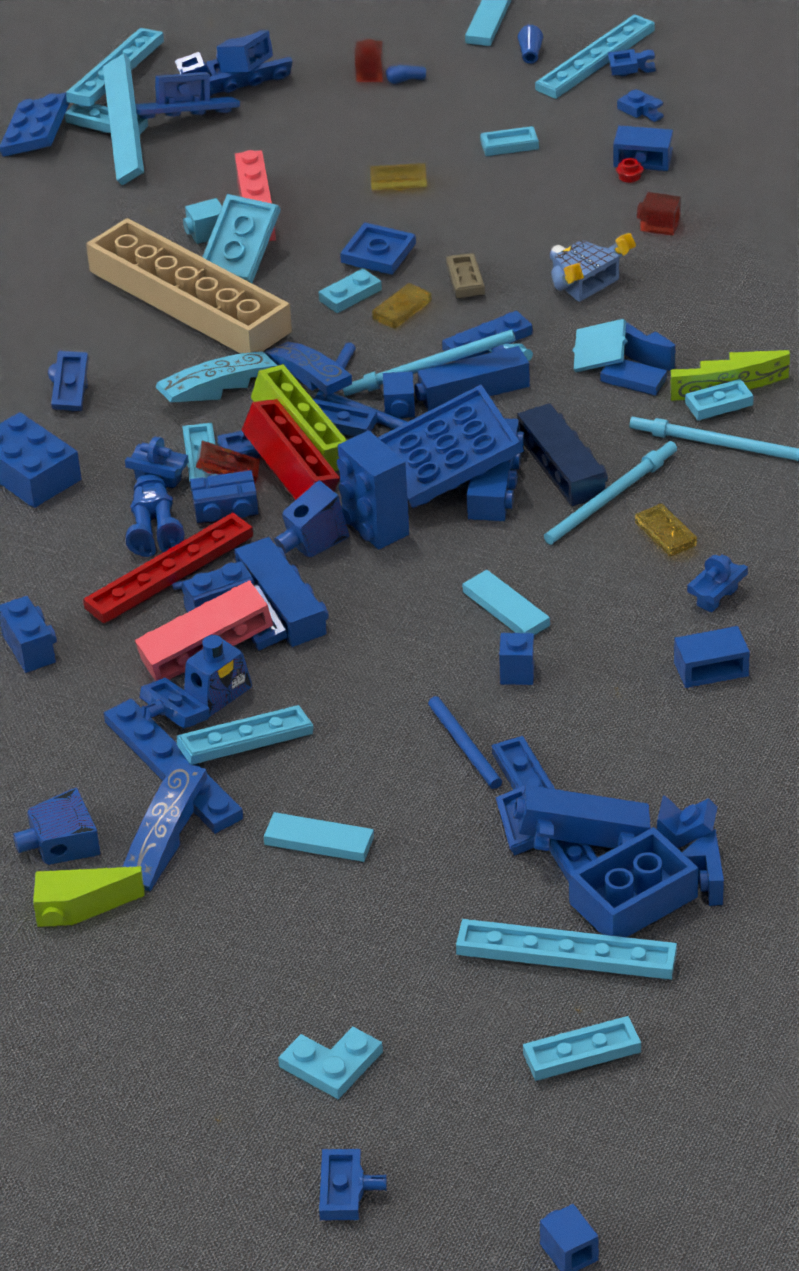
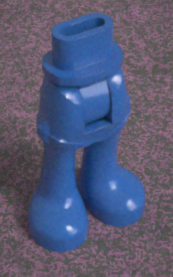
M149 474L137 478V483L134 485L133 501L130 505L131 512H133L136 519V524L131 525L126 532V546L131 552L143 557L153 556L156 552L151 526L153 518H157V541L162 552L181 543L185 537L183 525L177 519L171 517L173 498L168 495L165 482L159 475Z

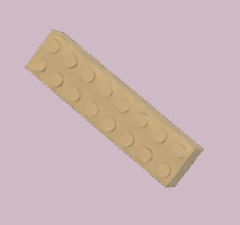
M126 218L86 243L90 272L240 354L264 351L292 332L290 303L129 218Z

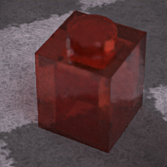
M373 39L356 41V82H383V41H375Z
M648 192L644 201L639 202L637 208V219H641L640 231L673 236L681 220V197Z

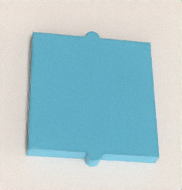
M620 319L577 329L576 343L572 349L575 353L574 371L580 372L623 362L624 346L627 343L625 338L626 321Z

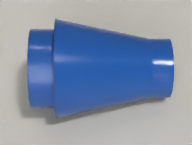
M535 25L524 26L517 36L522 58L526 63H535L538 60V54L544 38L541 30Z

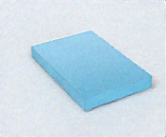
M227 194L203 258L253 283L281 211L279 205Z

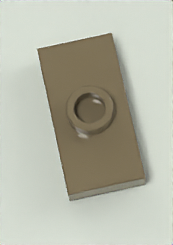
M474 253L446 257V266L456 298L485 294V286Z

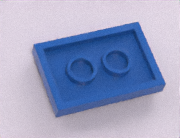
M51 93L40 99H26L20 102L0 144L2 156L51 146L70 103L67 102L66 93L57 95Z

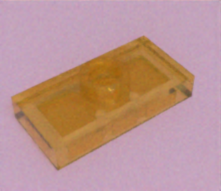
M425 163L370 166L371 190H402L405 188L427 187Z
M408 283L373 309L372 319L395 329L432 301L431 292Z
M662 503L635 514V523L670 557L697 546V537Z

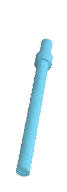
M511 329L381 373L374 371L363 375L364 378L353 381L352 385L343 388L344 395L349 396L364 390L371 392L380 389V385L383 384V373L413 371V374H416L419 370L440 366L516 341L514 332Z
M632 416L630 419L629 428L652 432V436L665 438L667 435L799 461V448L670 424L668 420L660 418L649 420Z
M669 441L657 451H650L642 458L640 464L545 533V541L552 545L648 472H655L663 466L664 460L677 451L676 444Z

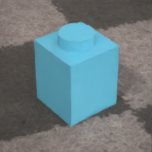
M217 198L185 206L186 218H183V226L186 234H191L197 244L207 242L210 239L222 208Z

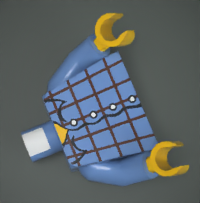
M626 233L615 240L616 244L609 248L599 247L585 240L579 241L568 248L555 245L550 252V259L553 260L551 277L555 288L559 291H567L574 299L580 302L619 280V258L626 255L630 249L636 247L632 234Z

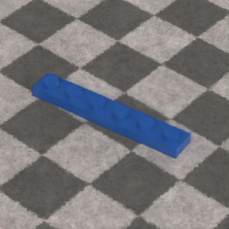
M132 698L103 712L105 723L162 781L175 761L189 764L176 745L177 743L152 718L145 720L141 716V707ZM207 774L206 782L193 800L194 813L216 834L244 819L243 809Z

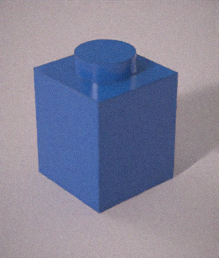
M413 371L383 373L385 413L397 418L415 417Z
M501 633L499 652L500 685H533L534 633Z
M574 1204L561 1210H554L540 1220V1245L560 1271H578L599 1260L598 1235Z

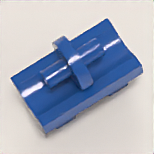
M154 436L150 444L143 442L136 446L132 456L125 459V468L134 470L136 480L140 476L155 474L161 476L166 487L175 488L181 481L182 470L189 463V459L186 454L173 452L172 449L166 448L162 437Z
M722 554L720 556L712 555L705 561V570L687 585V592L697 597L698 607L708 612H713L719 606V600L724 595H732L738 589V583L748 575V567L732 563L728 556Z

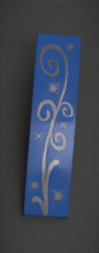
M285 342L264 352L277 365L284 364L299 383L306 385L311 391L319 388L328 396L352 385V375L322 353L305 345Z
M175 761L161 783L140 824L123 867H142L146 891L152 890L180 846L179 834L193 814V800L207 780L205 768Z

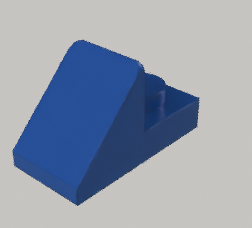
M664 795L659 810L657 830L676 848H680L713 831L717 806L708 798L696 805H689L681 811Z
M713 829L711 833L698 838L682 852L698 867L700 891H707L709 906L723 905L724 889L716 829Z

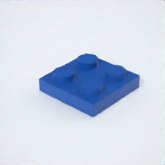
M364 222L341 251V263L393 275L415 246L416 234Z

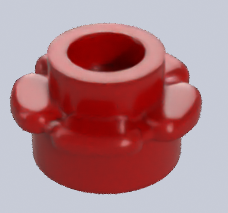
M626 158L618 164L616 172L619 174L621 181L633 183L641 178L643 166L634 158Z

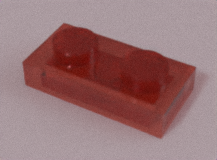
M202 440L198 448L196 468L202 469L209 474L217 475L252 470L255 484L258 479L260 460Z

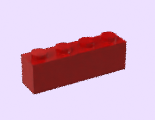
M278 399L252 402L241 431L295 500L319 480L335 492L340 477Z

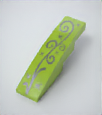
M790 351L729 352V360L700 361V368L672 369L670 375L671 401L685 400V394L738 379H741L750 390L789 378Z

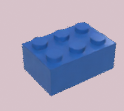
M21 412L0 423V485L24 502L36 508L82 480L77 450Z
M369 430L338 444L339 491L342 497V511L346 524L352 525L364 540L371 542L378 550L410 535L406 462Z
M655 827L569 873V904L602 935L628 937L698 897V867Z

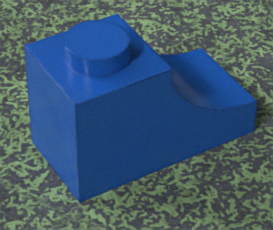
M261 30L248 36L228 39L216 47V58L220 64L221 73L249 72L273 57L269 30Z

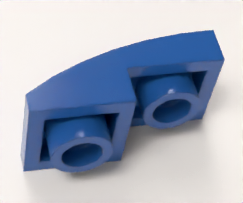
M628 322L626 323L625 338L627 343L624 346V355L648 366L668 371L675 369L676 349L674 343L656 331L646 336Z

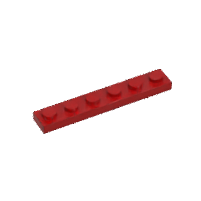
M232 512L83 599L84 609L105 624L252 538L253 527Z

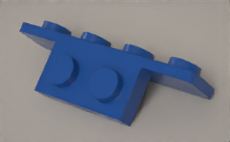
M291 57L262 63L249 72L221 73L220 64L217 59L207 61L206 66L210 74V96L224 91L232 92L237 88L248 85L256 86L272 79H283L291 74L293 61Z
M207 72L155 76L156 103L135 104L136 113L140 118L146 119L155 118L156 114L160 113L174 117L180 116L181 112L185 111L199 115L206 114V110L216 109V112L225 113L231 112L232 108L240 107V101L233 97L210 98V74Z

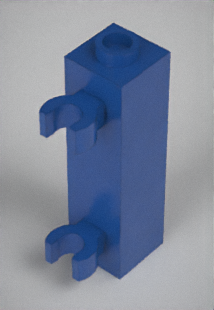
M504 345L492 348V353L417 371L418 383L414 385L417 400L423 401L427 410L430 411L479 385L484 387L489 396L530 387L529 362L519 346L505 349Z
M531 785L525 786L522 799L516 798L513 810V818L518 819L519 834L534 836V849L549 851V839L616 848L651 828L648 803Z

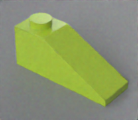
M142 867L37 871L35 873L33 898L37 927L74 925L145 896Z

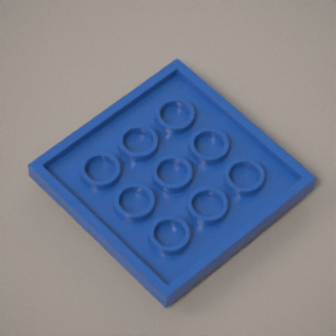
M482 385L378 437L406 462L407 498L412 508L430 502L432 498L457 488L461 483L484 474L492 467L509 461L524 451L519 439Z

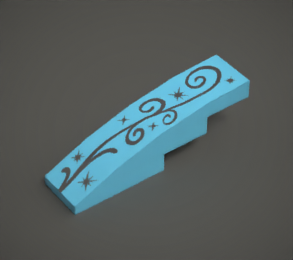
M263 351L235 354L184 369L157 382L156 389L170 402L220 400L223 389L248 388L250 378L257 377L258 371L278 365Z

